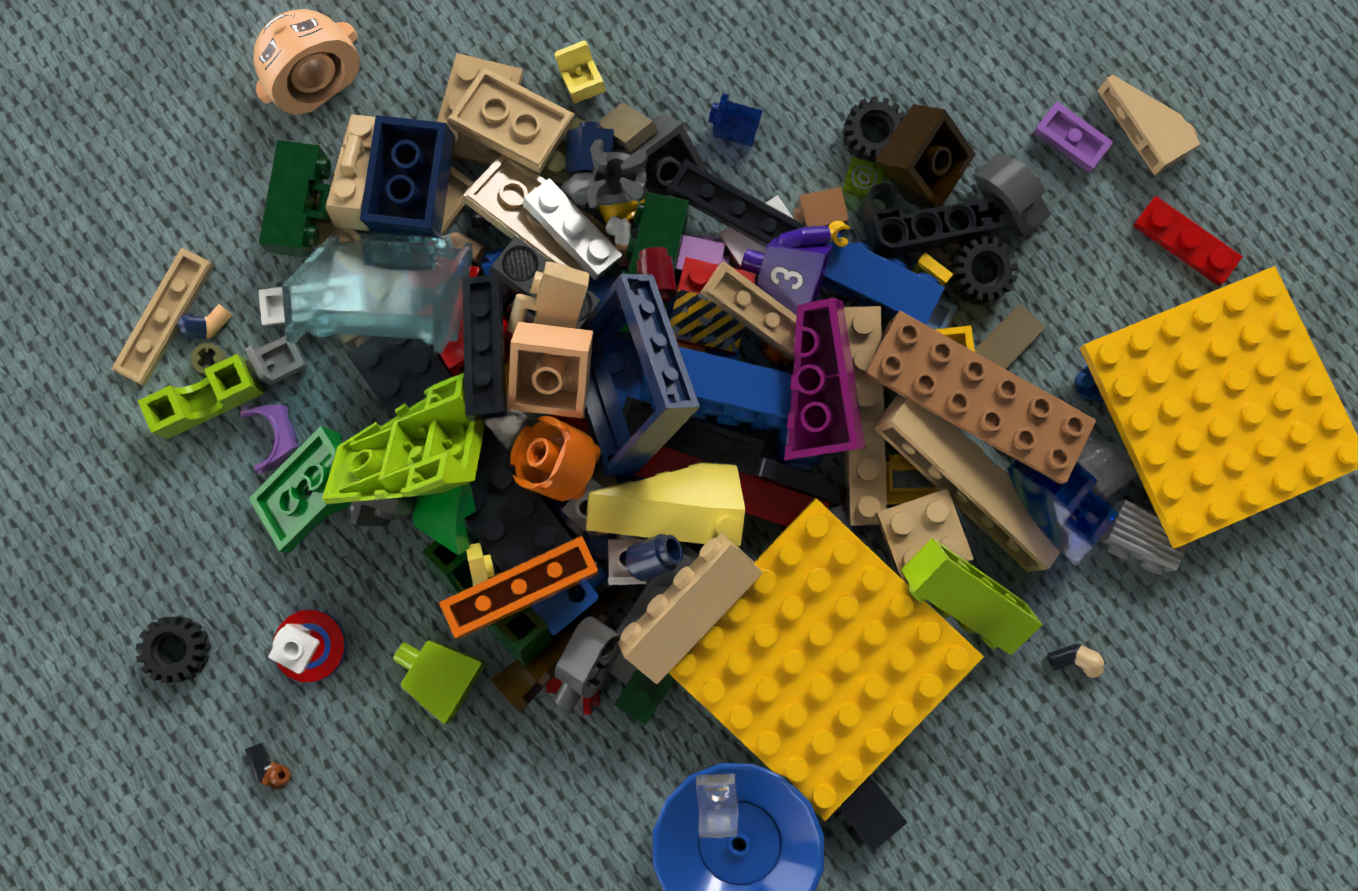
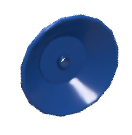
M719 763L689 775L665 799L653 828V867L663 891H816L824 872V834L811 802L786 777L757 764ZM735 838H743L747 845L742 849L736 848L733 844Z

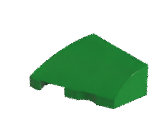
M470 483L443 493L418 496L414 507V526L457 555L470 548L464 521L465 517L476 511Z

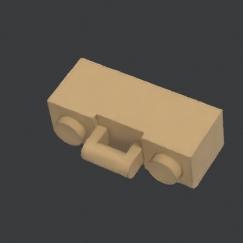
M351 114L349 117L325 206L335 227L364 231L370 230L360 221L375 117Z
M546 262L543 273L535 272L530 293L536 294V298L523 294L516 295L507 330L514 333L517 323L525 321L528 309L536 311L534 324L575 328L587 292L589 273L557 263Z

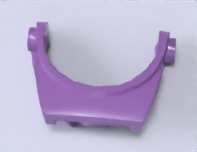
M253 405L243 407L242 411H240L242 418L256 414L264 415L269 419L274 429L275 442L270 456L264 462L254 466L255 472L259 474L268 473L270 470L278 467L299 448L293 424L288 418L287 412H289V408L287 406L264 405L254 408Z

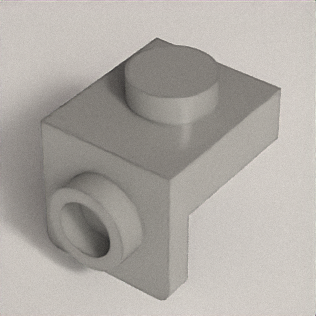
M290 333L259 349L254 346L245 348L249 357L245 362L250 374L255 380L260 379L270 386L308 368V364L295 337Z

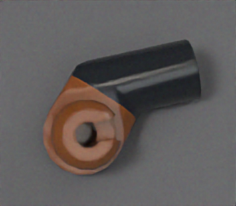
M263 743L245 749L256 782L274 789L287 786L291 778L290 770L284 765L269 761Z

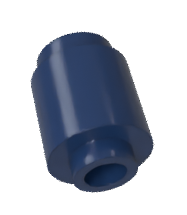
M659 534L631 545L627 549L626 568L636 579L645 581L674 570L683 559V550L676 537Z

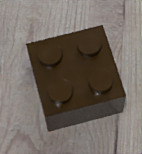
M913 104L875 162L905 201L912 205L932 209L942 207L976 153L946 110Z

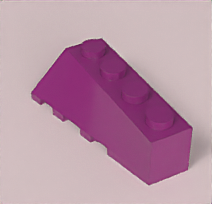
M830 298L798 304L793 353L795 354L793 375H791L790 388L792 390L790 413H788L787 428H789L787 447H785L784 460L866 448L843 301L837 298Z

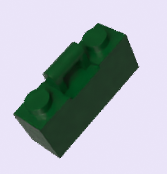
M277 140L259 237V244L269 253L309 258L312 248H316L319 242V228L315 222H331V218L325 208L331 185L323 184V181L328 180L330 177L331 161L319 145ZM320 194L318 211H315L317 196Z

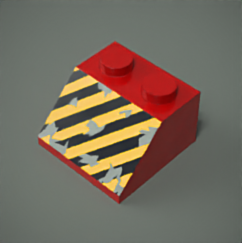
M685 257L670 320L676 341L736 356L744 325L700 293L718 267V264ZM735 269L752 283L755 282L756 273Z

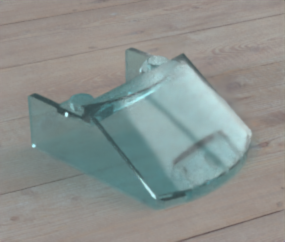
M359 233L360 241L339 242V235H330L282 285L286 342L289 344H296L305 332H311L312 335L318 337L348 334L423 339L426 343L434 344V353H443L449 341H457L463 312L462 278H469L473 258L472 244L466 242L463 248L460 249L450 247V239L402 233Z

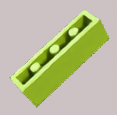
M933 537L901 569L909 582L908 591L918 601L928 600L940 615L947 619L950 616L954 617L962 629L969 634L975 631L994 650L999 647L1012 655L1042 626L1040 620L1025 601Z

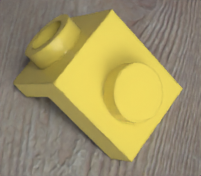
M581 41L554 53L562 79L574 104L606 92L604 82L592 59L586 41Z

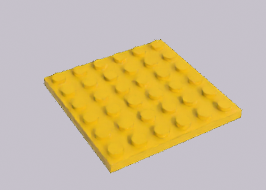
M1275 266L1079 347L1172 548L1183 546L1358 469V435Z
M815 498L754 562L763 574L670 670L669 674L771 771L786 777L811 802L814 811L826 821L984 656L925 600L923 602L918 601L908 591L909 585Z

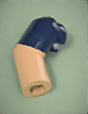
M218 304L207 317L191 316L190 314L182 315L178 319L177 326L180 333L190 339H210L233 315L222 305Z

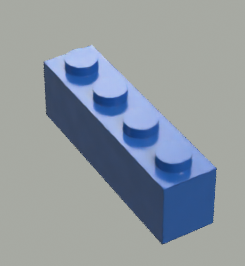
M838 232L837 238L842 237L841 234ZM830 240L828 245L833 247L822 287L864 307L881 306V315L892 320L900 310L927 325L945 288L938 284L939 282L936 278L926 273L916 274L906 269V265L895 258L888 257L885 259L876 255L874 250L864 243L855 242L853 244L849 242L846 246L841 247Z

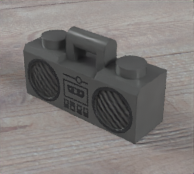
M514 236L491 266L489 273L490 275L499 274L502 279V293L509 296L512 292L514 295L523 294L536 298V294L530 293L535 272L543 273L545 263L550 261L517 236ZM588 290L575 329L581 327L600 302V299ZM515 299L507 308L510 313L512 312ZM528 309L524 322L533 323L536 313Z

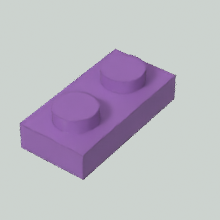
M1057 101L1033 132L1088 173L1094 169L1113 144L1111 139Z

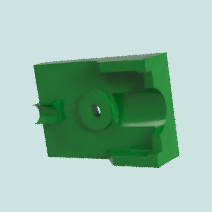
M320 426L249 497L251 504L279 552L289 554L328 515L346 509L352 503L326 504L322 500L337 446L342 444L341 440L343 438L337 431ZM308 490L312 491L310 496H308Z

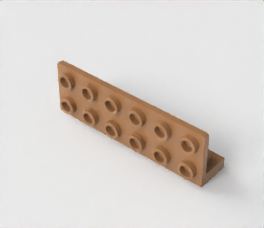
M899 310L882 334L884 339L872 359L866 375L1060 484L1066 483L1094 427L1096 419Z

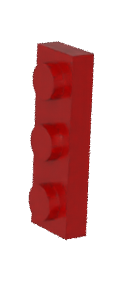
M1156 195L1150 200L1132 225L1218 287L1224 284L1243 258L1242 255Z

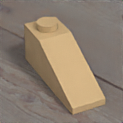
M1114 75L1107 77L1097 90L1154 176L1189 156L1201 144L1195 128L1190 123H1187L1181 114Z

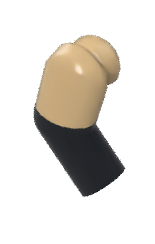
M1072 644L1047 653L1050 665L1054 671L1075 664L1083 669L1087 677L1096 678L1103 674L1104 660L1102 656L1081 644Z

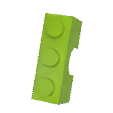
M235 354L204 369L207 377L198 383L180 388L170 385L138 400L151 433L170 439L265 394L259 379L255 380L250 374L245 362L247 359Z

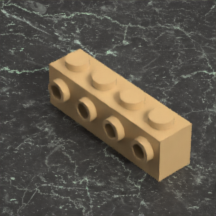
M721 532L716 539H710L704 544L698 558L689 567L682 568L676 574L673 584L663 595L659 594L651 600L645 614L637 622H632L623 630L617 643L624 658L654 683L658 684L763 572L755 565L751 558Z

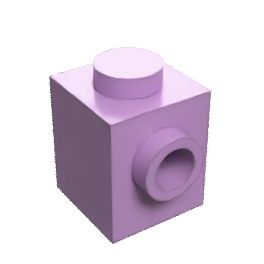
M683 235L676 266V277H681L685 257L718 265L724 261L729 265L730 256L724 255L725 243L719 242L718 238L711 235H699V238Z

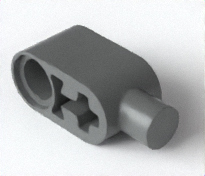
M592 616L585 618L577 626L555 668V677L562 684L553 701L569 711L574 710L581 696L589 698L597 693L621 651L617 643L621 635Z

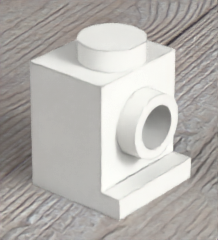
M616 534V538L608 539L609 585L647 583V580L640 581L631 575L626 568V564L620 560L622 552L627 551L631 545L646 540V537Z

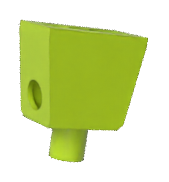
M428 640L421 651L404 641L392 659L409 670L401 682V687L443 724L450 723L487 664L481 658L435 640Z

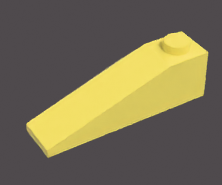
M699 462L688 465L684 469L672 472L665 471L643 480L628 481L591 491L588 494L585 530L646 538L659 534L673 535L678 541L705 544L710 539H716L722 532L736 546H741L745 505L738 468L733 464Z

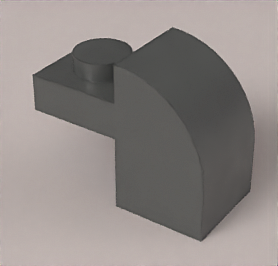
M998 153L973 174L984 198L997 197L1002 199L1009 209L1008 220L1018 236L1025 238L1050 217L1041 197L1046 190L1035 174L1017 159Z

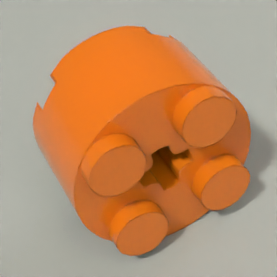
M541 416L537 418L539 422L532 427L526 425L518 434L513 444L510 464L515 466L517 476L513 475L514 480L521 487L553 500H578L586 492V485L590 481L595 465L601 455L600 448L597 444H594L592 438L586 432L554 417Z

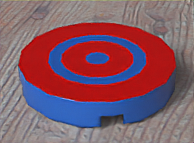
M301 610L288 616L278 626L275 636L286 624H301L312 630L310 636L318 639L320 643L303 673L298 674L276 662L278 668L288 678L299 682H318L332 676L342 665L347 653L346 637L342 625L332 615L320 610Z

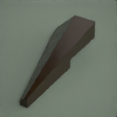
M641 584L612 585L599 595L598 600L556 635H551L553 642L530 663L524 666L517 659L491 680L518 712L524 710L555 676L556 665L580 622L592 616L605 624Z

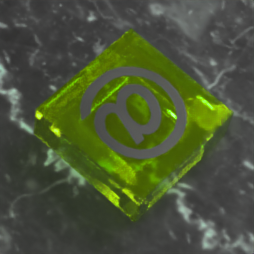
M851 157L842 193L864 198L874 185L881 183L883 171L877 163Z

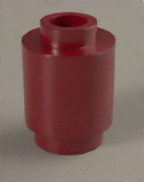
M651 247L639 251V260L636 261L637 274L654 275L663 303L669 302L671 300L670 296L677 293L672 257L668 255L667 249L664 247Z

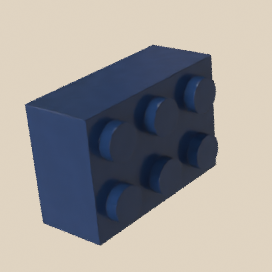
M376 115L360 221L372 231L441 238L455 143V135L446 123Z

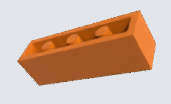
M580 536L440 601L439 604L454 638L460 640L598 575V569L583 537Z

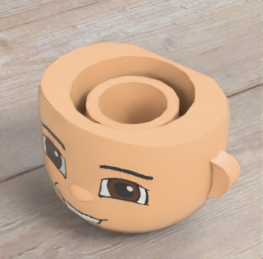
M290 10L272 18L263 27L254 45L253 62L255 72L259 78L256 84L257 96L263 103L273 101L277 107L290 114L298 115L314 111L354 81L360 69V58L352 43L358 37L357 32L350 24L345 22L335 23L330 17L314 10Z

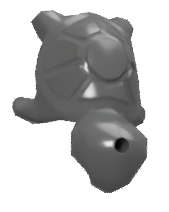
M601 139L595 140L590 149L594 165L593 173L577 172L569 180L564 181L561 186V191L577 208H586L588 205L591 208H597L602 205L620 204L629 201L640 202L645 196L644 187L647 181L645 166L648 161V154L643 148L631 155L620 152L606 153L603 152L604 142Z

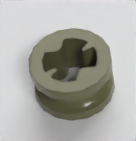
M202 343L193 350L191 364L195 370L206 375L204 369L210 367L207 364L205 368L202 366L205 363L203 355L206 352L213 355V351H215L216 354L213 356V360L216 363L227 359V356L215 344Z

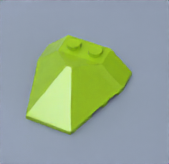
M461 373L434 384L424 391L427 397L410 408L404 403L395 409L398 416L382 426L375 422L337 446L322 500L326 504L413 497L443 493L475 481L485 427L482 420L469 421L466 417L465 374Z

